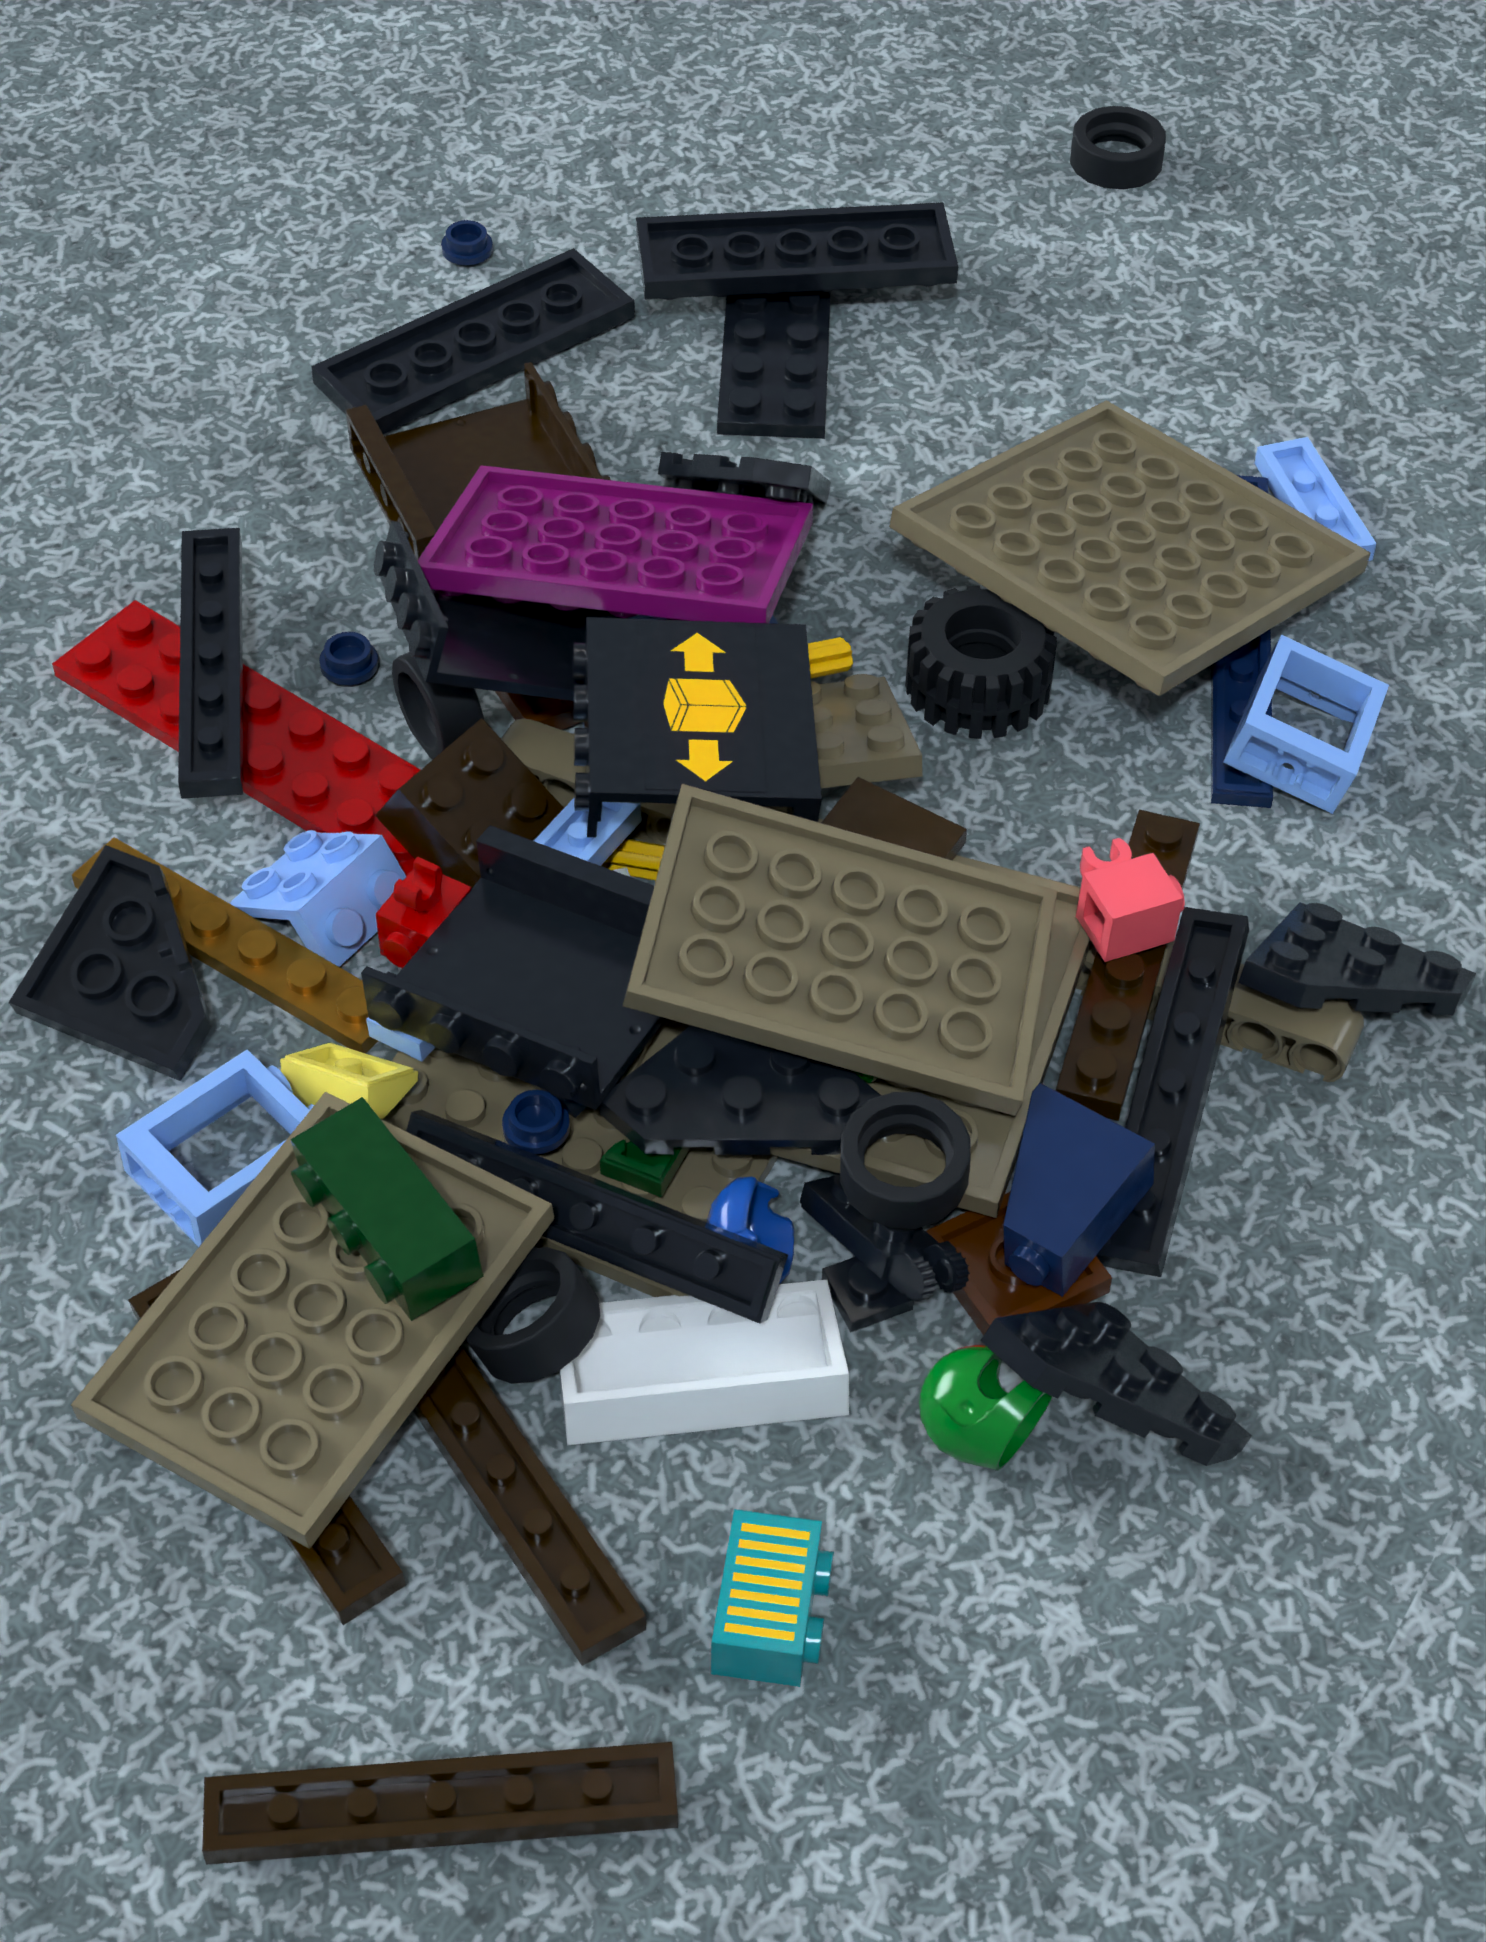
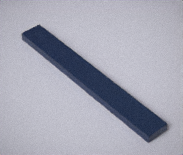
M1237 475L1268 493V478ZM1271 629L1211 665V803L1271 808L1272 785L1223 763L1257 678L1271 654ZM1271 699L1270 704H1269V706H1268V709H1267V711H1266V715H1269V716H1271V717H1272V699Z

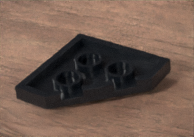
M661 452L658 475L665 479H672L671 487L704 491L705 485L718 487L717 493L759 497V493H763L765 497L812 504L813 501L827 503L831 482L812 466L756 457H741L739 467H737V463L729 461L730 457L721 455L694 454L693 460L683 459L682 454Z
M105 845L11 997L9 1004L16 1014L181 1081L211 1030L212 1025L170 889L160 866Z
M1299 902L1246 959L1238 982L1298 1008L1322 1009L1325 999L1344 998L1350 999L1349 1005L1355 1011L1399 1013L1402 1004L1419 1002L1427 1003L1425 1008L1432 1015L1453 1016L1465 1000L1476 973L1462 968L1461 962L1449 954L1440 951L1423 952L1405 945L1397 934L1380 927L1363 928L1343 920L1342 914L1330 906L1319 903H1309L1306 905Z
M690 1025L616 1084L600 1104L599 1112L601 1116L645 1154H674V1147H714L715 1155H770V1147H811V1155H839L841 1153V1134L851 1114L868 1100L882 1095L849 1069Z
M1092 1302L998 1317L994 1319L980 1340L1033 1388L1057 1399L1063 1391L1081 1399L1090 1398L1096 1401L1093 1406L1095 1416L1143 1438L1148 1435L1150 1430L1163 1437H1176L1182 1440L1179 1446L1181 1455L1205 1466L1233 1459L1243 1450L1252 1437L1249 1432L1235 1421L1236 1413L1229 1404L1212 1393L1201 1392L1181 1375L1183 1367L1173 1356L1160 1348L1145 1344L1130 1331L1131 1322L1109 1304Z

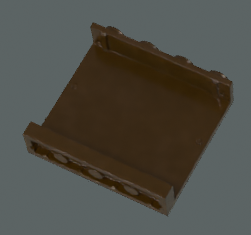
M532 362L524 364L526 399L383 436L367 405L346 410L350 449L389 525L391 521L400 522L404 532L408 533V541L417 561L481 465L611 480L608 475L602 476L600 474L591 446L587 442L583 444L580 442L571 414L568 411H561L551 382H543Z

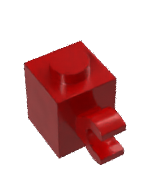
M417 857L413 861V870L404 880H397L394 885V892L376 912L380 955L387 957L394 965L403 968L469 893L472 887L443 875L440 866Z

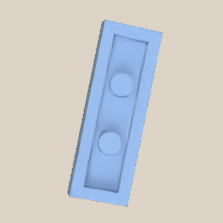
M1308 437L1257 447L1254 464L1262 477L1268 478V486L1275 498L1369 551L1371 554L1368 561L1373 560L1376 542Z

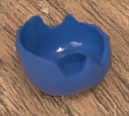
M738 1177L726 1185L713 1201L707 1223L788 1254L780 1284L789 1275L793 1261V1223L789 1218L778 1215L770 1209L769 1201L779 1195L777 1189L758 1181L755 1177Z

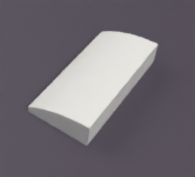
M827 1279L779 1284L768 1319L760 1324L690 1295L680 1297L671 1295L599 1303L600 1319L593 1338L578 1357L559 1370L567 1446L849 1415V1371Z

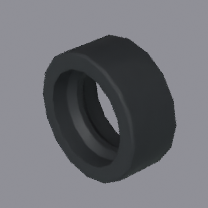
M1107 106L1095 108L1083 114L1074 124L1070 164L1075 173L1088 183L1103 188L1124 190L1141 187L1155 180L1162 171L1166 131L1156 118L1147 112L1132 107ZM1118 141L1135 145L1141 150L1129 153L1110 152L1097 147L1095 144Z
M409 652L393 661L392 678L401 711L410 731L431 759L438 756L481 718L484 720L475 688L425 682L416 659L411 657Z
M891 1092L868 1100L851 1114L841 1134L840 1183L849 1203L868 1220L889 1228L917 1229L941 1221L959 1205L968 1187L971 1161L970 1136L958 1114L943 1101L922 1093ZM893 1134H914L932 1141L944 1152L945 1169L933 1181L916 1187L893 1186L878 1180L866 1169L864 1153L878 1139Z
M549 1247L534 1248L529 1252L465 1340L494 1378L511 1384L534 1382L558 1372L578 1357L593 1338L600 1319L599 1298L576 1264L565 1252ZM556 1296L555 1301L544 1315L528 1327L511 1334H503L512 1319L527 1306L546 1297Z

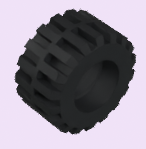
M980 585L967 586L965 591H959L956 588L944 591L943 598L932 597L925 602L924 610H917L913 617L912 626H910L905 683L907 695L911 694L910 704L916 712L925 709L924 720L932 726L940 720L944 721V732L953 735L957 734L959 728L969 729V738L981 739L982 730H992L994 738L1005 737L1007 735V726L1010 725L1019 732L1028 727L1029 717L1037 721L1043 714L1044 704L1048 705L1057 648L1055 632L1049 630L1043 623L1013 604L1003 601L994 592L980 589Z

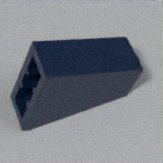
M1039 1083L1031 1094L1003 1224L1005 1265L1009 1266L1013 1273L1027 1284L1033 1286L1042 1285L1063 1297L1154 1184L1155 1144Z

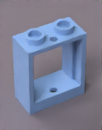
M1281 634L1257 678L1223 763L1333 814L1358 773L1389 685ZM1275 689L1341 720L1352 722L1353 726L1344 750L1266 715ZM1283 764H1291L1294 769L1285 768Z
M245 1050L116 1134L124 1171L198 1247L285 1141L209 1192L169 1151L250 1097H253L290 1135L314 1106L311 1104L306 1107L293 1094L288 1080L277 1067L270 1065L266 1068L248 1050Z

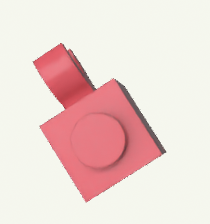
M1121 838L1112 840L1109 856L1111 861H1103L1097 858L1090 846L1083 848L1080 861L1082 883L1076 918L1104 962L1173 942L1180 912L1183 911L1185 906L1184 894L1178 880L1173 875L1166 873L1154 853L1131 859V849Z

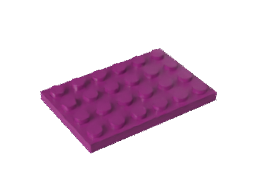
M481 465L418 559V563L430 588L445 596H459L466 593L491 596L496 601L502 603H517L521 601L548 603L559 610L589 608L605 610L614 616L623 618L646 615L662 617L667 620L769 623L811 529L813 504Z

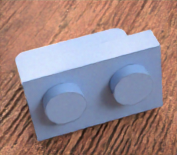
M309 830L293 837L284 847L285 854L270 867L263 868L250 875L242 884L243 891L230 904L254 918L289 920L307 949L340 967L378 932L376 912L394 892V885L397 880H404L407 876L382 835L353 834L350 831L322 833Z

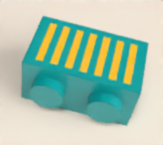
M734 1509L711 1642V1674L800 1687L804 1662L819 1663L824 1618L813 1617L811 1612L814 1595L826 1597L829 1595L834 1552L820 1550L822 1521Z

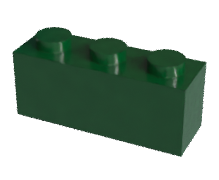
M363 1097L290 1139L299 1166L291 1171L296 1187L312 1208L322 1203L331 1215L327 1219V1223L343 1251L347 1255L358 1251L368 1265L364 1267L365 1275L383 1303L388 1304L395 1299L409 1319L413 1321L484 1277L476 1240Z

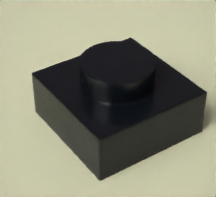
M856 1256L822 1268V1280H828L831 1298L850 1333L913 1310L914 1301L912 1302L911 1298H906L905 1293L901 1294L886 1279L881 1280Z

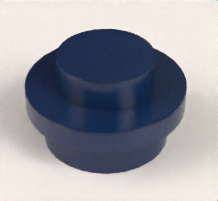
M462 220L451 224L447 228L446 235L441 242L443 256L448 261L458 265L479 264L487 260L493 252L492 238L487 233L486 228L481 223L471 220Z
M356 632L338 633L330 637L325 643L319 658L320 669L323 676L335 684H360L370 679L378 669V654L364 635Z
M528 1090L517 1095L505 1110L502 1118L503 1135L512 1146L532 1154L547 1153L558 1148L566 1140L570 1130L569 1114L561 1106L558 1098L544 1090Z

